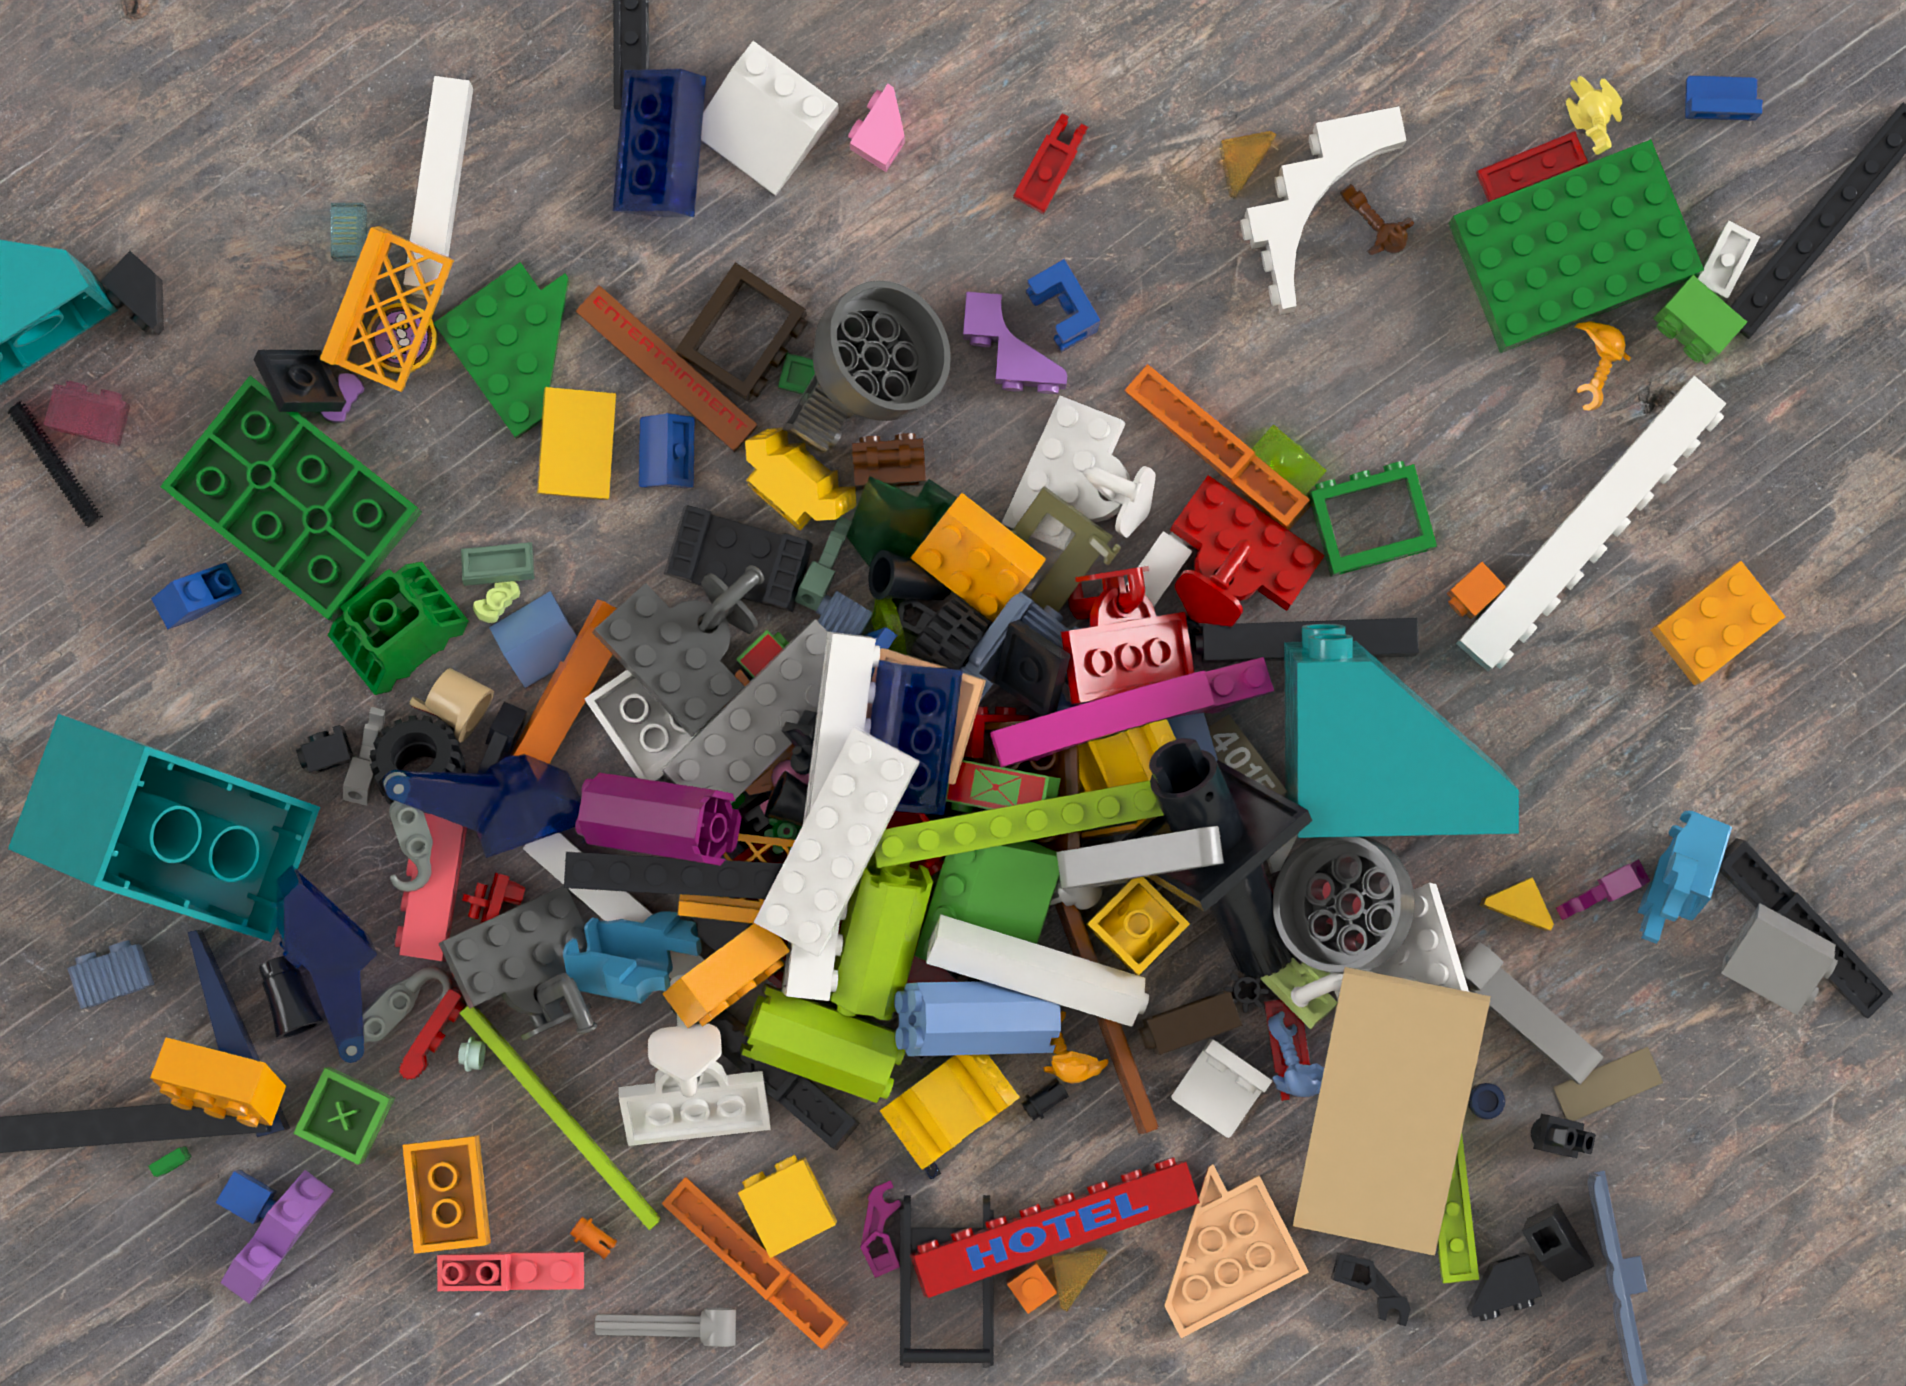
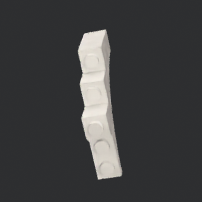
M1399 106L1316 123L1313 134L1309 135V144L1312 155H1318L1319 158L1282 165L1279 176L1275 177L1274 180L1278 198L1284 197L1285 201L1247 208L1245 219L1240 220L1244 241L1250 240L1252 249L1266 247L1265 251H1261L1262 263L1265 272L1271 271L1273 285L1268 286L1272 306H1278L1280 315L1294 312L1297 306L1294 286L1296 250L1303 226L1312 209L1327 190L1351 169L1377 155L1403 148L1406 136Z

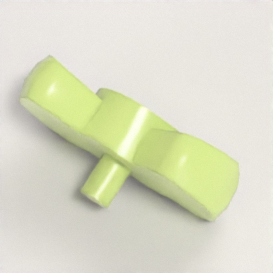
M515 581L495 583L494 588L487 592L486 599L475 601L473 604V610L478 619L487 623L497 622L499 615L504 613L505 608L510 606L513 600L520 596L518 584Z

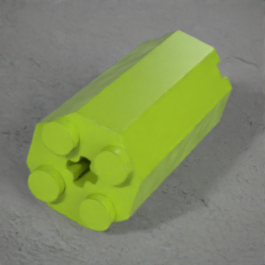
M875 853L872 854L848 901L846 918L842 921L839 934L843 935V946L841 955L835 956L833 969L838 970V985L836 992H830V1000L837 1004L836 1009L840 1014L845 1016L869 1015L880 1020L892 1019L893 1013L896 1011L894 1005L895 994L897 991H904L907 984L933 884L928 868L919 864L917 871L909 867L910 862L877 868Z
M764 983L762 991L766 997L758 995L744 1032V1036L749 1037L748 1045L741 1043L739 1050L741 1055L875 1103L878 1102L880 1097L888 1099L894 1083V1079L890 1078L894 1064H901L906 1052L905 1049H898L896 1046V1030L857 1016L842 1015L837 1009L810 999L787 997L782 992V989Z

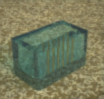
M331 203V258L335 262H357L367 238V207L364 203Z

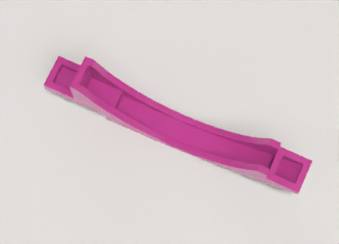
M1264 657L1207 672L1203 670L1021 722L993 731L990 734L1000 767L1002 768L1028 760L1029 762L1039 760L1091 740L1164 719L1199 713L1214 714L1222 712L1237 702L1270 694L1274 691Z

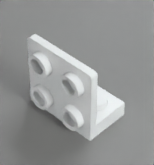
M1210 1039L1171 1095V1098L1219 1133L1230 1138L1261 1092L1265 1093L1272 1080L1214 1039Z

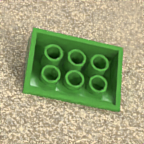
M1022 841L947 855L914 956L927 960L929 939L940 914L1038 944L1060 877L1056 851L1031 841Z

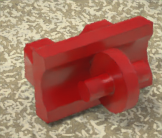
M495 872L487 900L484 897L488 885L477 883L474 896L463 894L462 901L471 903L468 917L477 920L481 907H485L481 924L499 915L502 901L520 905L525 887L509 880L510 876Z

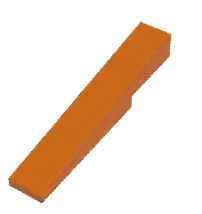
M1148 364L1124 390L1128 396L1221 476L1287 530L1290 531L1311 506L1310 499L1258 458L1255 451Z
M597 599L564 662L560 661L496 780L494 788L525 804L527 803L585 703L584 698L590 695L613 655L592 632L617 608Z
M687 1177L662 1202V1205L821 1349L826 1350L849 1324L842 1315L777 1257L770 1258L765 1247Z

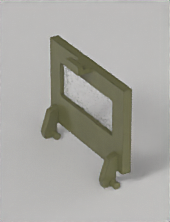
M1045 486L1012 530L1015 535L1046 558L1043 565L1022 590V593L1043 609L1048 605L1057 612L1060 611L1080 583L1075 581V577L1085 576L1100 554L1105 557L1103 562L1109 565L1121 549L1118 544L1110 548L1107 544L1112 539V535Z

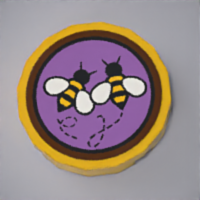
M394 303L383 307L390 325L407 319L401 303ZM408 303L413 316L424 312L423 309ZM378 312L372 317L367 328L368 335L385 328ZM422 317L415 320L418 327ZM432 319L410 373L415 372L430 362L437 349L438 333ZM409 322L392 329L400 349L412 344L415 335ZM387 332L370 338L377 358L394 352ZM409 350L402 352L405 360ZM397 355L380 362L382 368L392 373H401L402 367Z

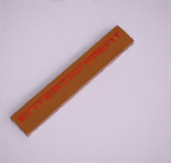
M600 285L576 310V313L734 453L758 427L751 418Z

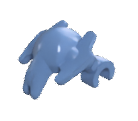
M1281 1011L1268 1020L1269 1030L1275 1039L1278 1040L1285 1064L1288 1066L1284 1077L1273 1076L1276 1089L1297 1097H1311L1319 1094L1324 1067L1317 1063L1312 1065L1299 1063L1300 1060L1292 1038L1297 1032V1027L1293 1024L1286 1028L1283 1023L1285 1013Z

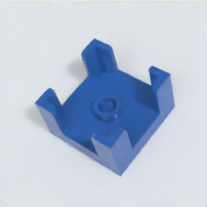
M1065 259L1027 280L1029 288L1026 289V294L1034 306H1038L1053 296L1060 294L1057 298L1067 315H1072L1056 325L1058 334L1054 336V341L1061 353L1098 332L1100 318Z

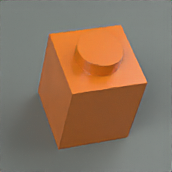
M1480 562L1446 594L1451 598L1448 601L1449 605L1459 616L1467 615L1472 619L1498 596L1506 586L1483 562Z
M1036 1261L1006 1281L1008 1287L1027 1314L1057 1294V1290Z

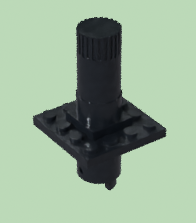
M1181 738L1164 744L1152 755L1149 762V768L1152 772L1150 786L1163 816L1147 818L1121 841L1218 826L1224 864L1146 877L1204 912L1210 908L1233 960L1242 974L1245 973L1246 976L1256 978L1257 976L1264 977L1265 975L1270 976L1272 973H1277L1280 969H1284L1288 963L1290 964L1291 959L1295 956L1284 944L1277 930L1273 914L1274 891L1265 874L1263 862L1312 822L1309 811L1223 762L1216 761L1211 753L1201 750L1194 739Z

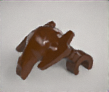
M1350 184L1340 192L1344 201L1354 211L1363 216V219L1368 221L1367 223L1372 226L1371 228L1378 233L1374 245L1367 250L1369 255L1382 251L1391 254L1403 251L1408 241V233L1406 231L1414 225V221L1410 217L1398 223H1385L1376 214V211L1371 209L1366 196L1361 190L1357 192L1354 186Z

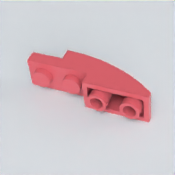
M533 1251L437 1255L438 1291L562 1290L584 1288V1252Z

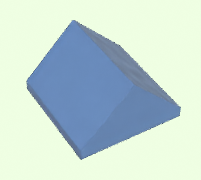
M551 591L489 627L504 657L525 688L555 672L560 661L564 662L577 638L574 629Z

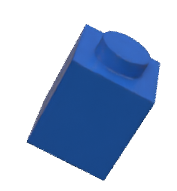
M236 1170L232 1173L216 1203L251 1224H255L261 1218L264 1219L267 1212L274 1206L276 1201L273 1200V1197L277 1191L242 1170Z

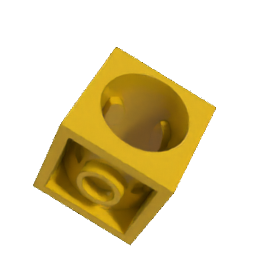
M1144 877L1130 879L1085 925L1135 975H1140L1190 923Z
M794 1154L774 1165L777 1170L776 1172L765 1176L763 1171L754 1174L742 1182L744 1188L738 1192L770 1258L835 1226L837 1223L806 1157L798 1160Z

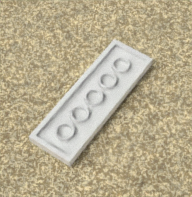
M853 727L754 923L816 957L821 956L920 761L859 728Z

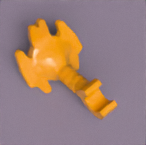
M1588 321L1578 323L1574 328L1587 332L1595 342V348L1601 360H1599V366L1596 368L1597 372L1594 373L1590 383L1580 385L1577 388V392H1592L1593 401L1582 407L1583 410L1593 411L1602 405L1604 397L1602 388L1605 384L1604 381L1608 378L1607 375L1611 371L1612 362L1621 361L1622 357L1630 361L1631 357L1625 352V338L1619 329L1611 325Z
M1063 1010L1060 1013L1061 1023L1063 1022L1066 1016V1012H1064ZM1060 1032L1058 1038H1051L1050 1041L1051 1045H1056L1053 1051L1056 1055L1052 1056L1051 1061L1052 1066H1045L1043 1070L1046 1073L1054 1074L1064 1082L1074 1084L1097 1076L1107 1066L1109 1061L1108 1059L1098 1061V1058L1086 1054L1067 1051L1063 1035Z

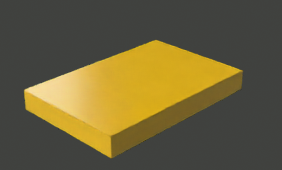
M552 387L544 388L537 494L599 500L609 499L616 393Z

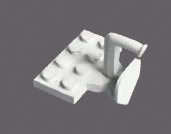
M1059 396L1001 524L1013 530L1045 486L1093 522L1108 520L1119 513L1115 529L1121 536L1127 538L1147 518L1150 512L1156 474L1151 468L1143 466L1136 474L1133 482L1130 481L1129 473L1124 465L1112 455L1126 423L1119 418ZM1102 495L1109 501H1104ZM1047 513L1030 537L1064 551L1076 533Z
M1428 883L1414 889V916L1405 941L1391 958L1380 966L1368 970V972L1469 992L1437 884ZM1389 911L1383 917L1385 929L1390 926L1392 921ZM1329 972V975L1309 984L1295 987L1291 991L1292 1001L1298 1007H1306L1309 1001L1331 991H1335L1338 1001L1343 973Z
M678 975L672 978L670 981V986L673 985L677 980H679L684 975ZM677 1014V1026L658 1029L648 1039L649 1062L658 1068L655 1074V1083L618 1087L619 1102L628 1146L771 1130L763 1071L726 1075L722 1065L716 1062L722 1054L721 1035L718 1028L711 1024H706L703 1027L701 1024H694L687 1028Z

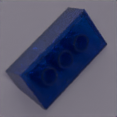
M683 69L624 70L612 211L658 217L695 216L706 76Z
M879 660L875 682V697L871 713L870 735L920 761L895 811L944 815L963 670Z

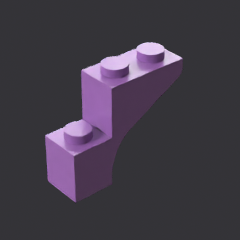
M966 292L963 340H970V345L978 347H990L991 342H998L995 384H1002V390L1023 391V386L1038 387L1037 392L1043 394H1058L1059 389H1066L1067 373L1065 369L1010 333L1002 316V294Z
M304 1170L267 1212L255 1235L234 1258L220 1283L250 1304L269 1282L283 1258L334 1191Z

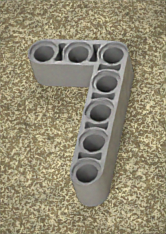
M1218 826L1056 852L1061 889L1122 884L1129 882L1128 879L1224 864Z
M1481 942L1469 943L1458 956L1468 990L1472 993L1491 996L1490 1010L1570 1079L1581 1085L1603 1059V1056L1501 968L1504 962L1493 951Z

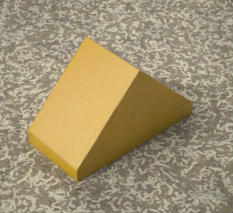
M1533 877L1483 898L1479 905L1544 931H1551L1554 925Z

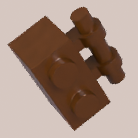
M914 433L894 435L895 440L881 441L880 436L860 437L859 443H852L855 489L926 485L923 438L916 439V434Z

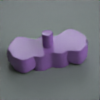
M350 373L338 375V386L346 400V404L341 412H320L326 421L333 423L345 421L351 404L356 402L358 395L364 392L363 382L357 375Z

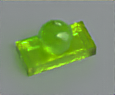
M1274 424L1252 448L1258 458L1304 495L1311 490L1327 471L1306 453L1301 445L1291 440Z

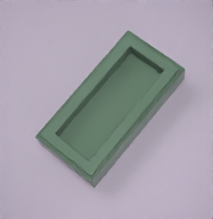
M532 542L461 549L462 581L464 586L535 579Z

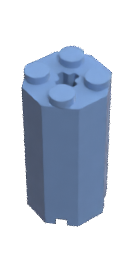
M985 981L907 983L904 991H897L895 994L894 1005L896 1012L899 1013V1028L896 1030L895 1035L896 1046L898 1049H905L908 1057L1053 1053L1056 1045H1049L1051 1038H1058L1061 1032L1060 1004Z

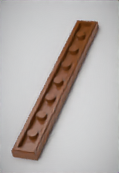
M1063 902L1055 904L1073 956L1098 963L1079 909L1075 905L1066 906ZM1096 1016L1138 1133L1144 1134L1158 1129L1157 1127L1159 1126L1121 1023Z

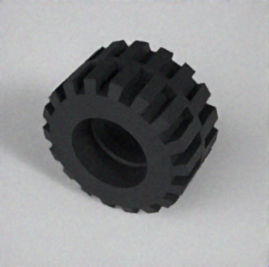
M959 597L947 602L932 617L916 639L908 656L958 671L969 662L968 659L971 652L993 622Z
M416 715L408 716L409 721L402 722L400 718L394 721L395 726L393 728L386 726L382 730L383 737H376L373 742L375 749L370 751L372 773L382 796H385L388 804L391 805L394 802V798L386 793L384 780L391 773L401 772L408 777L410 782L408 796L416 798L420 802L422 809H426L428 813L435 812V806L441 805L443 808L448 805V798H456L459 794L457 786L464 785L466 765L459 743L450 727L446 729L445 723L439 719L433 723L432 717L425 715L422 720H418ZM421 756L435 758L434 762L424 771L418 773L402 772L403 767L414 758Z

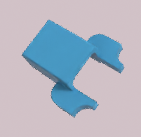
M1684 811L1680 816V820L1687 823L1686 826L1682 828L1673 825L1669 829L1668 833L1673 839L1667 850L1658 860L1653 879L1645 890L1637 912L1644 915L1639 930L1643 932L1642 939L1657 944L1665 919L1675 922L1678 916L1692 921L1711 900L1732 831L1730 825L1694 811Z
M663 911L651 915L643 923L624 919L600 921L598 918H591L584 927L587 951L579 953L577 939L572 938L564 947L563 958L566 974L574 979L579 991L641 1004L653 991H666L670 987L669 974L673 970L670 951L698 956L702 952L700 938H698L696 922L682 920L676 912Z

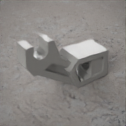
M371 707L369 722L364 727L359 757H352L343 784V800L368 805L376 783L370 763H372L370 751L375 749L373 742L376 737H382V730L385 724V710Z

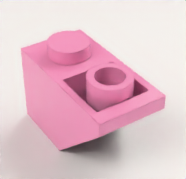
M889 84L886 85L883 92L876 90L867 105V108L870 109L864 121L858 119L848 135L852 139L850 150L887 172L905 144V135L894 87Z

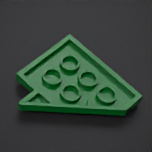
M521 262L434 322L436 328L516 439L542 422L544 388L551 387L569 285V278L564 273L540 290Z

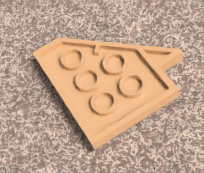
M1214 1164L1207 1167L1198 1196L1200 1203L1195 1205L1164 1303L1180 1338L1309 1273L1260 1175L1227 1191Z

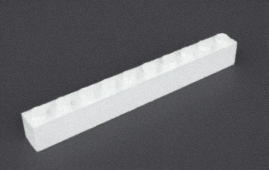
M1693 376L1688 380L1456 644L1487 672L1493 669L1494 666L1501 669L1514 655L1509 649L1519 639L1524 643L1538 628L1533 622L1539 615L1543 613L1547 617L1561 602L1556 596L1566 586L1571 590L1584 576L1580 569L1585 563L1590 560L1594 564L1607 550L1603 543L1611 534L1618 537L1630 524L1631 521L1627 516L1635 507L1641 511L1654 497V494L1650 492L1658 481L1664 485L1677 471V468L1673 465L1681 455L1688 458L1700 445L1701 442L1696 439L1705 428L1711 432L1723 419L1724 416L1720 411L1726 403L1697 377Z
M827 632L803 824L852 728L857 727L870 734L871 719L866 718L868 703L873 704L876 688L875 682L870 681L872 667L877 668L880 659V646L875 645V638ZM848 903L821 956L816 957L788 941L787 947L790 952L786 954L782 992L785 996L829 1001L830 992H836L838 970H833L835 956L841 955L843 946V935L838 934L839 922L846 918Z

